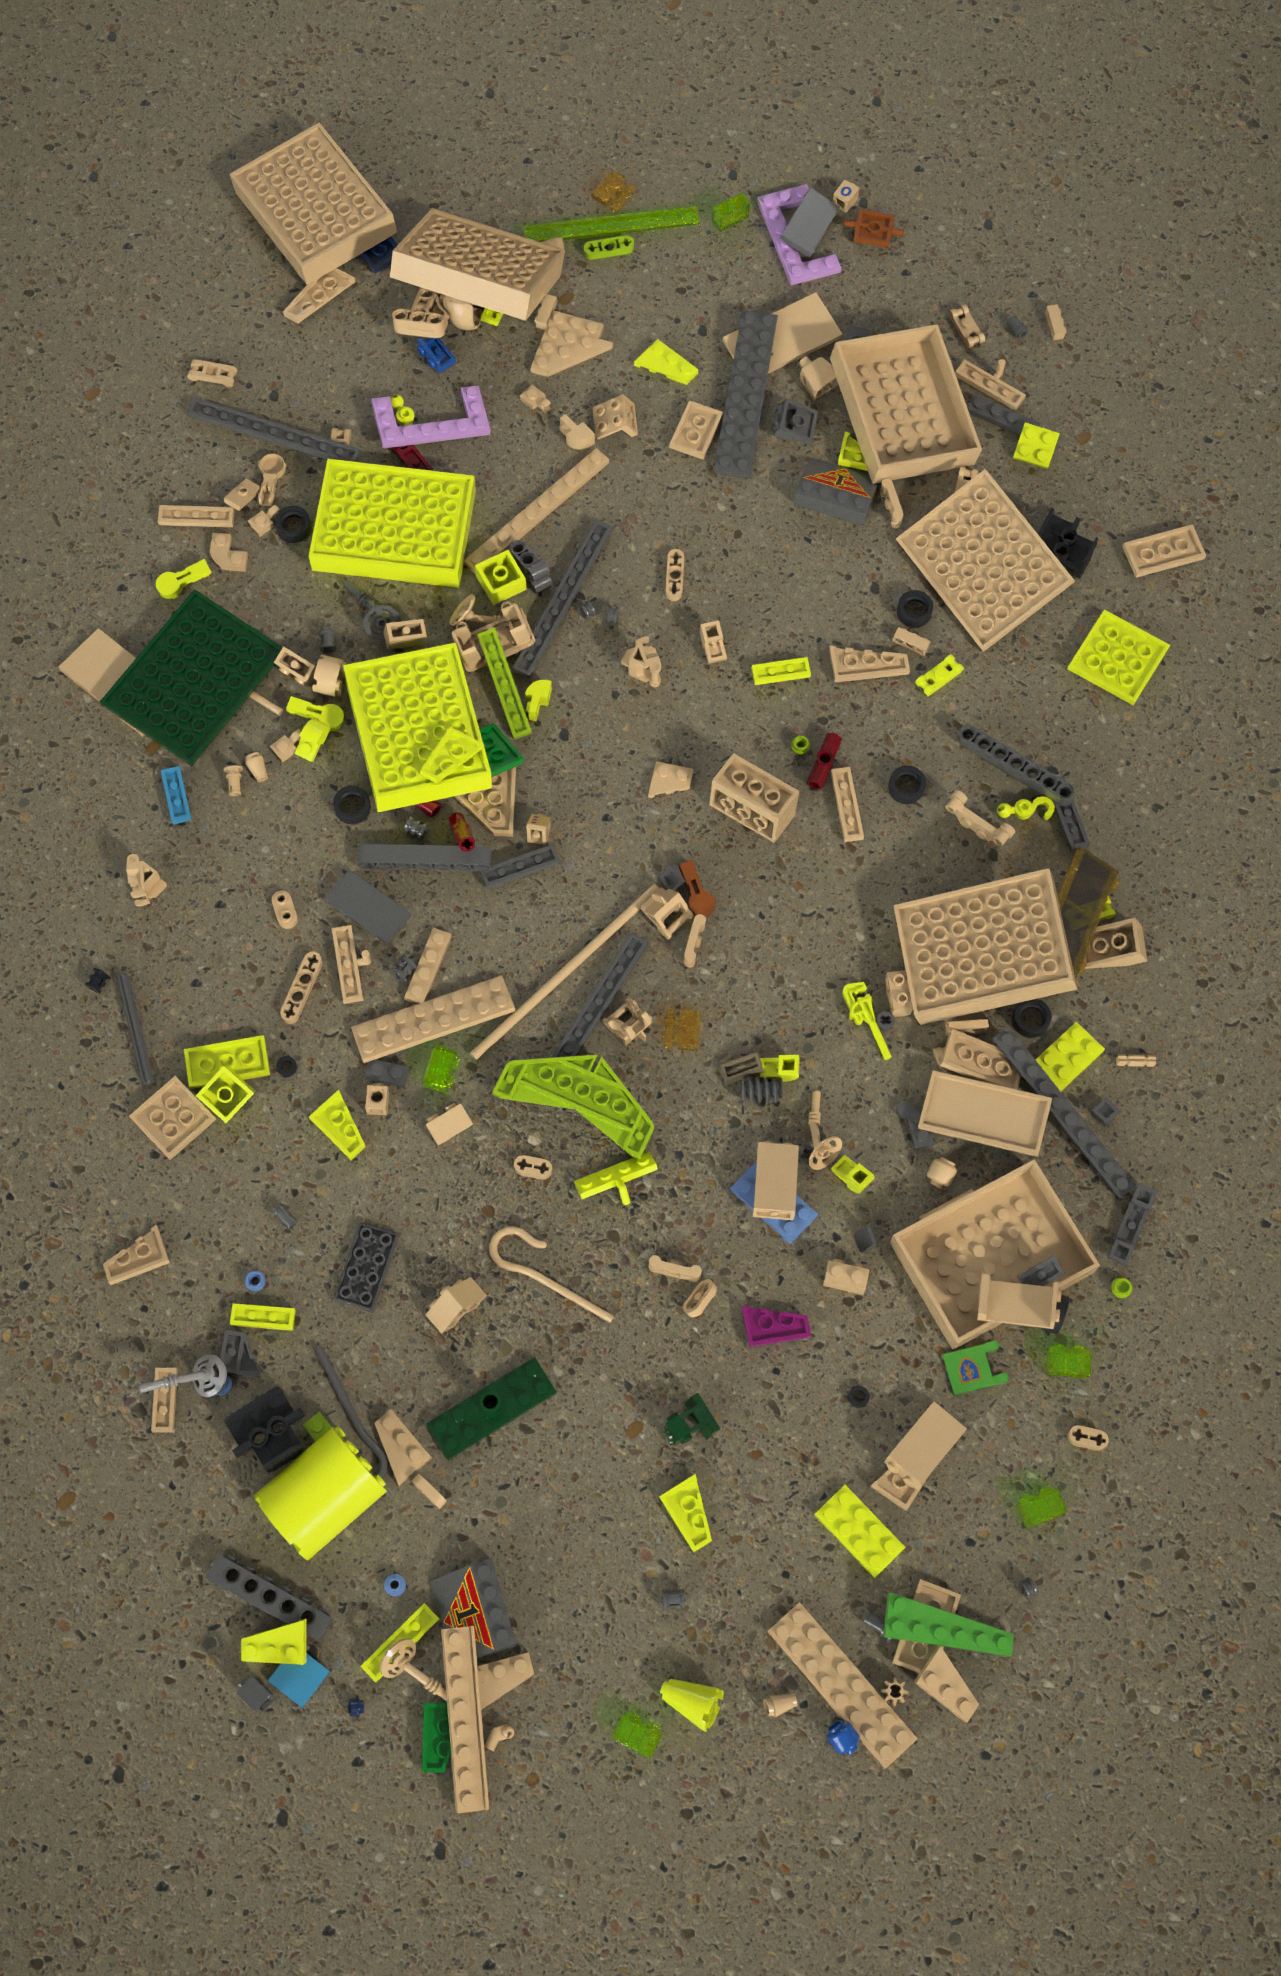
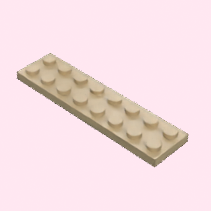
M501 975L352 1026L351 1030L363 1063L509 1014L515 1011V1007Z
M800 1602L767 1631L843 1721H849L860 1736L862 1744L884 1769L892 1764L918 1739L887 1702H884L880 1694Z

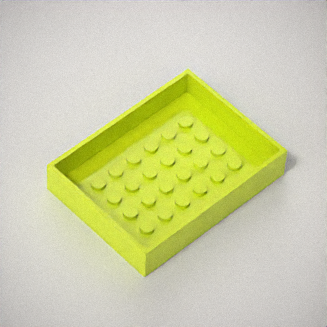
M327 459L309 552L312 571L460 588L476 493L475 476Z
M456 643L343 665L345 682L378 812L492 788L491 770L485 748L473 755L439 783H435L420 775V770L449 727L483 743Z

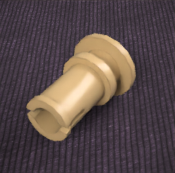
M232 765L224 767V772L228 773L226 774V779H228V794L230 796L241 795L240 779L242 776L239 773L243 771L241 766Z

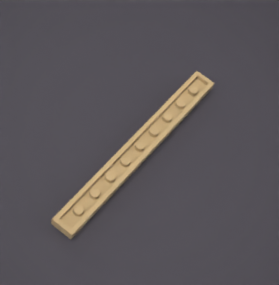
M597 448L594 449L464 560V565L476 575V564L508 550L513 541L520 540L608 465L609 459Z

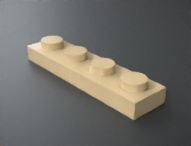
M159 505L158 524L233 527L235 511L233 507Z
M850 767L831 769L830 773L844 842L863 840L864 833Z
M436 928L432 929L404 999L415 1004L426 1001L452 934Z

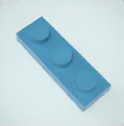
M180 766L161 770L172 824L191 821L192 818Z

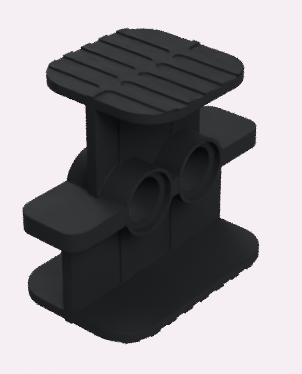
M1051 508L1038 535L1060 563L1078 572L1077 578L1080 579L1093 555L1099 538L1096 537L1093 542L1078 535L1076 530L1081 518L1076 517L1074 522L1071 523L1053 515L1054 508Z
M274 1387L267 1391L265 1394L249 1402V1404L244 1405L241 1409L231 1413L224 1420V1423L238 1444V1447L232 1450L234 1455L240 1457L253 1449L267 1473L281 1468L305 1450L290 1426L303 1418L305 1414L301 1408L293 1410L280 1387ZM277 1422H282L284 1425L283 1429L279 1432H274L273 1426ZM258 1434H264V1441L259 1444L255 1443V1437Z

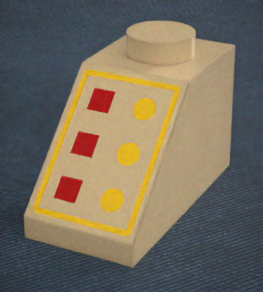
M531 814L526 826L527 843L547 846L551 817L545 814Z

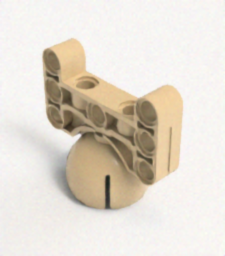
M420 287L411 310L397 309L393 311L392 319L396 333L440 338L445 334L448 321L459 329H477L481 322L483 310L473 308L472 305L475 304Z

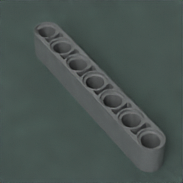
M964 725L960 728L959 741L964 748L1059 805L1068 806L1073 802L1074 788L1068 782L974 726ZM966 734L972 735V737L969 739H966L963 736ZM981 744H987L988 747H987V748H981L980 745H981ZM1001 753L1005 756L1002 758H998L995 755ZM1019 763L1021 766L1013 767L1012 764ZM1036 773L1037 776L1029 777L1028 774ZM1050 782L1053 786L1046 787L1044 784ZM1063 792H1067L1070 795L1067 797H1063L1060 794Z
M361 844L358 850L357 866L365 869L488 871L491 867L492 849L485 846H475L473 850L464 852L459 846Z

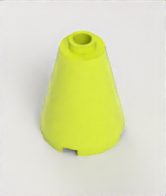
M670 1679L668 1682L665 1681L660 1690V1693L663 1694L662 1699L704 1732H707V1728L710 1729L720 1709L718 1699L723 1700L724 1691L720 1688L676 1679Z

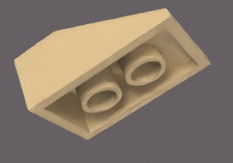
M1136 918L1078 931L1084 969L1130 966L1147 962L1143 929L1141 923Z

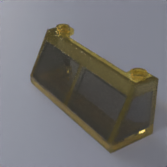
M1078 847L1058 895L1075 979L1078 973L1082 974L1085 969L1086 963L1083 962L1110 893L1112 890H1116L1120 881L1116 879L1119 871L1081 847Z

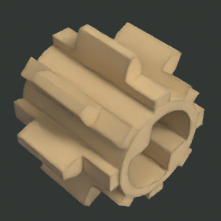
M896 1677L893 1678L892 1684L885 1681L884 1684L887 1688L880 1690L881 1693L886 1695L884 1702L890 1700L892 1706H896L897 1700L904 1703L905 1700L902 1696L909 1693V1691L903 1689L905 1682L897 1683ZM891 1686H896L899 1689L897 1692L898 1698L890 1695L892 1691L890 1689Z

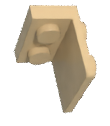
M624 394L593 407L595 436L597 439L604 438L620 430H623L631 437L638 435L635 404Z

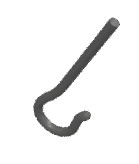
M318 1347L315 1349V1352L354 1429L366 1446L378 1458L379 1469L374 1476L379 1475L383 1479L388 1465L386 1454L365 1431L323 1347Z

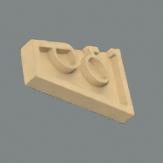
M157 1224L145 1236H140L136 1239L135 1243L129 1248L121 1250L103 1264L110 1285L170 1263Z
M391 1409L374 1423L399 1486L432 1459Z
M937 1646L914 1683L959 1719L967 1723L979 1706V1703L942 1647Z

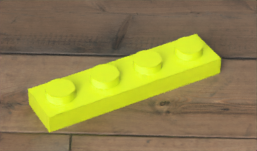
M424 1603L360 1667L377 1683L383 1677L380 1672V1663L385 1652L395 1642L404 1638L411 1639L416 1644L440 1619Z

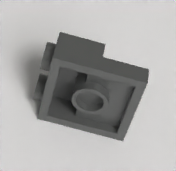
M786 398L775 409V414H778L772 424V429L775 430L774 436L789 442L795 439L810 445L813 441L818 411Z

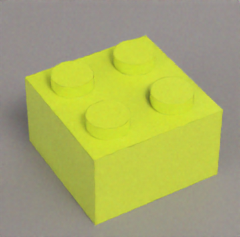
M509 550L475 565L476 577L493 605L526 590V578Z
M225 1064L200 1090L196 1097L227 1123L255 1093V1090Z

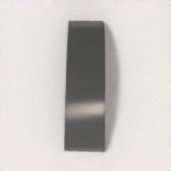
M1138 1183L1120 1223L1108 1258L1125 1266L1128 1265L1138 1236L1158 1191Z

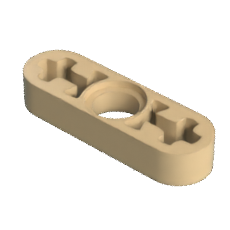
M679 549L671 550L667 557L665 594L671 601H677L682 597L684 553ZM674 556L678 557L677 565H674ZM678 572L680 577L674 579L670 576V573ZM672 585H676V594H672Z

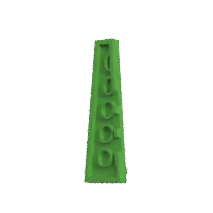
M888 1593L883 1633L885 1638L1008 1657L1012 1656L1014 1638L1012 1633L894 1593Z

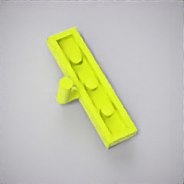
M646 1152L640 1160L633 1157L575 1180L574 1183L581 1199L617 1186L622 1204L628 1205L630 1204V1198L625 1182L658 1169L650 1152Z

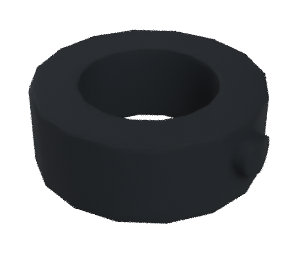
M283 1056L277 1061L276 1068L278 1073L286 1078L296 1073L297 1064L292 1057ZM290 1062L292 1068L289 1071H283L281 1069L283 1063Z
M853 1386L848 1394L850 1404L856 1408L865 1407L870 1399L868 1390L863 1386ZM860 1391L864 1394L865 1400L863 1402H856L853 1394Z

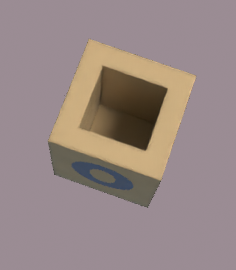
M844 180L833 194L832 202L840 206V210L848 213L858 199L859 187L854 183Z

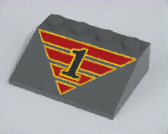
M810 458L797 487L794 505L864 525L879 483L872 484L870 476Z
M492 1558L466 1566L430 1581L443 1628L474 1626L477 1659L517 1646Z

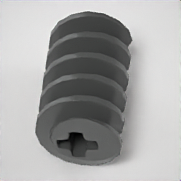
M750 1076L747 1077L745 1082L742 1077L741 1098L743 1102H745L747 1096H749L750 1102H753L755 1097H757L759 1103H761L763 1097H765L766 1103H769L771 1097L776 1104L779 1098L782 1100V1078L776 1084L775 1078H772L770 1083H768L767 1078L764 1077L760 1083L759 1077H755L754 1082H752Z

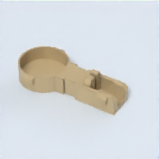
M267 454L258 463L264 479L258 494L260 506L272 507L276 490L275 484L284 475L286 470L283 458L277 454Z

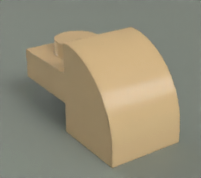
M566 414L560 417V430L566 436V444L569 447L582 450L595 444V433L584 422L577 426Z
M719 620L700 624L701 642L708 664L727 660Z

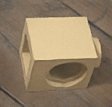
M381 1083L367 1085L365 1107L367 1115H387L389 1102L388 1086ZM376 1095L383 1097L379 1102H375L372 1099Z

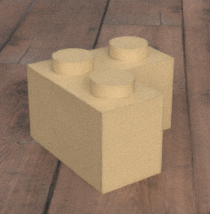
M471 1277L464 1281L460 1279L452 1287L448 1285L440 1292V1298L435 1299L429 1305L431 1309L427 1312L426 1316L442 1334L453 1328L464 1314L476 1309L487 1295Z

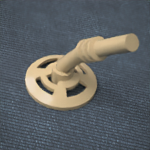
M471 594L456 608L449 624L454 626L464 619L466 621L490 624L504 618V615L500 616L499 614L498 616L494 615L491 617L473 614L472 608L475 596Z
M813 1091L812 1107L808 1118L814 1147L809 1158V1166L813 1170H820L830 1165L839 1155L842 1148V1141L837 1136L826 1138L822 1142L820 1140L818 1128L821 1120V1113L819 1112L820 1091ZM834 1140L835 1145L831 1146L829 1142Z
M401 1639L385 1652L380 1663V1672L384 1677L393 1678L406 1671L425 1685L424 1688L432 1692L433 1695L437 1694L447 1701L446 1689L442 1687V1684L438 1683L437 1680L434 1681L433 1677L429 1678L411 1664L416 1653V1645L411 1639ZM405 1646H410L412 1650L410 1651Z

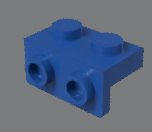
M421 337L417 339L419 354L422 357H426L430 368L435 369L438 374L456 364V358L440 338H428L425 341Z

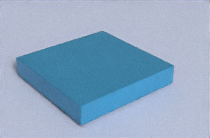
M307 1654V1662L304 1665L281 1663L268 1681L303 1708L330 1671Z

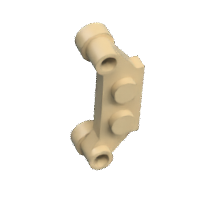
M955 790L950 797L951 800L945 806L947 811L956 815L963 827L970 828L981 839L994 841L998 846H1003L1015 834V830L1011 825L1003 823L997 829L967 809L964 804L968 799L961 791Z

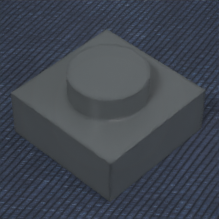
M671 865L659 876L666 890L671 889L675 891L685 882L677 865Z
M1105 1097L1092 1109L1091 1113L1106 1126L1120 1113V1110Z

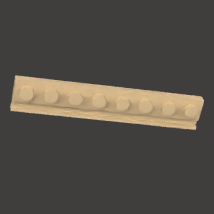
M474 1626L441 1629L456 1813L489 1810Z

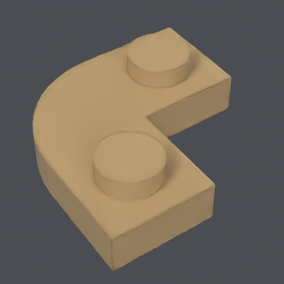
M213 533L210 555L214 563L223 570L246 572L248 552L230 550L231 534Z

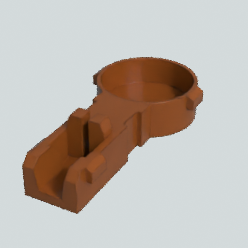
M690 860L679 864L685 885L689 889L688 909L694 914V917L698 914L704 915L705 918L710 916L716 901L709 892L704 891L703 886L701 887L693 861Z

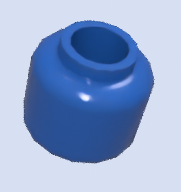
M838 1720L828 1728L827 1739L838 1754L847 1753L850 1755L857 1750L860 1736L849 1721Z

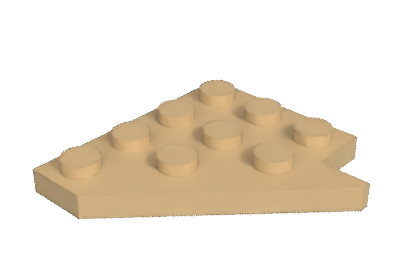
M553 310L531 365V372L549 377L611 350L613 342L600 339L604 324Z
M516 767L492 777L491 789L454 796L493 836L513 837Z

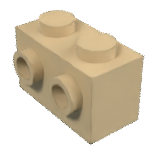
M423 619L386 623L383 631L387 650L424 645L427 638Z
M283 646L274 661L275 664L280 666L278 670L287 676L289 673L296 676L294 680L302 685L305 683L311 685L314 681L316 666Z
M453 1103L445 1108L446 1112L439 1116L436 1113L427 1119L429 1123L425 1126L437 1146L473 1125L461 1103L459 1105Z
M839 1259L829 1260L823 1286L863 1295L866 1290L870 1269H866L861 1264L848 1265Z

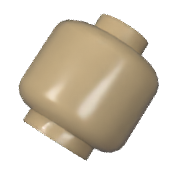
M943 1157L934 1159L927 1172L928 1178L931 1179L930 1184L940 1189L942 1186L949 1187L957 1174V1169L954 1167L955 1164Z

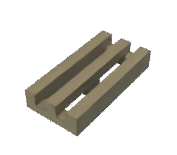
M758 1052L720 1064L727 1085L742 1080V1077L745 1079L748 1076L764 1072ZM756 1059V1061L752 1063L742 1065L735 1069L726 1071V1069Z

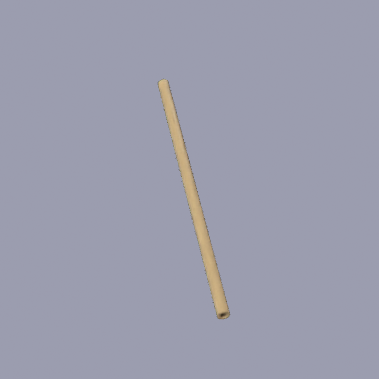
M656 884L649 887L469 1053L474 1060L481 1057L634 916L652 896V893H656L660 888Z

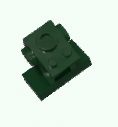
M696 1393L684 1403L688 1409L687 1411L679 1415L676 1412L666 1418L668 1422L665 1423L663 1434L667 1437L669 1444H674L676 1447L680 1442L683 1445L693 1438L691 1434L697 1431H701L707 1440L713 1437L721 1428L699 1393ZM692 1416L697 1424L689 1428L685 1421V1418Z

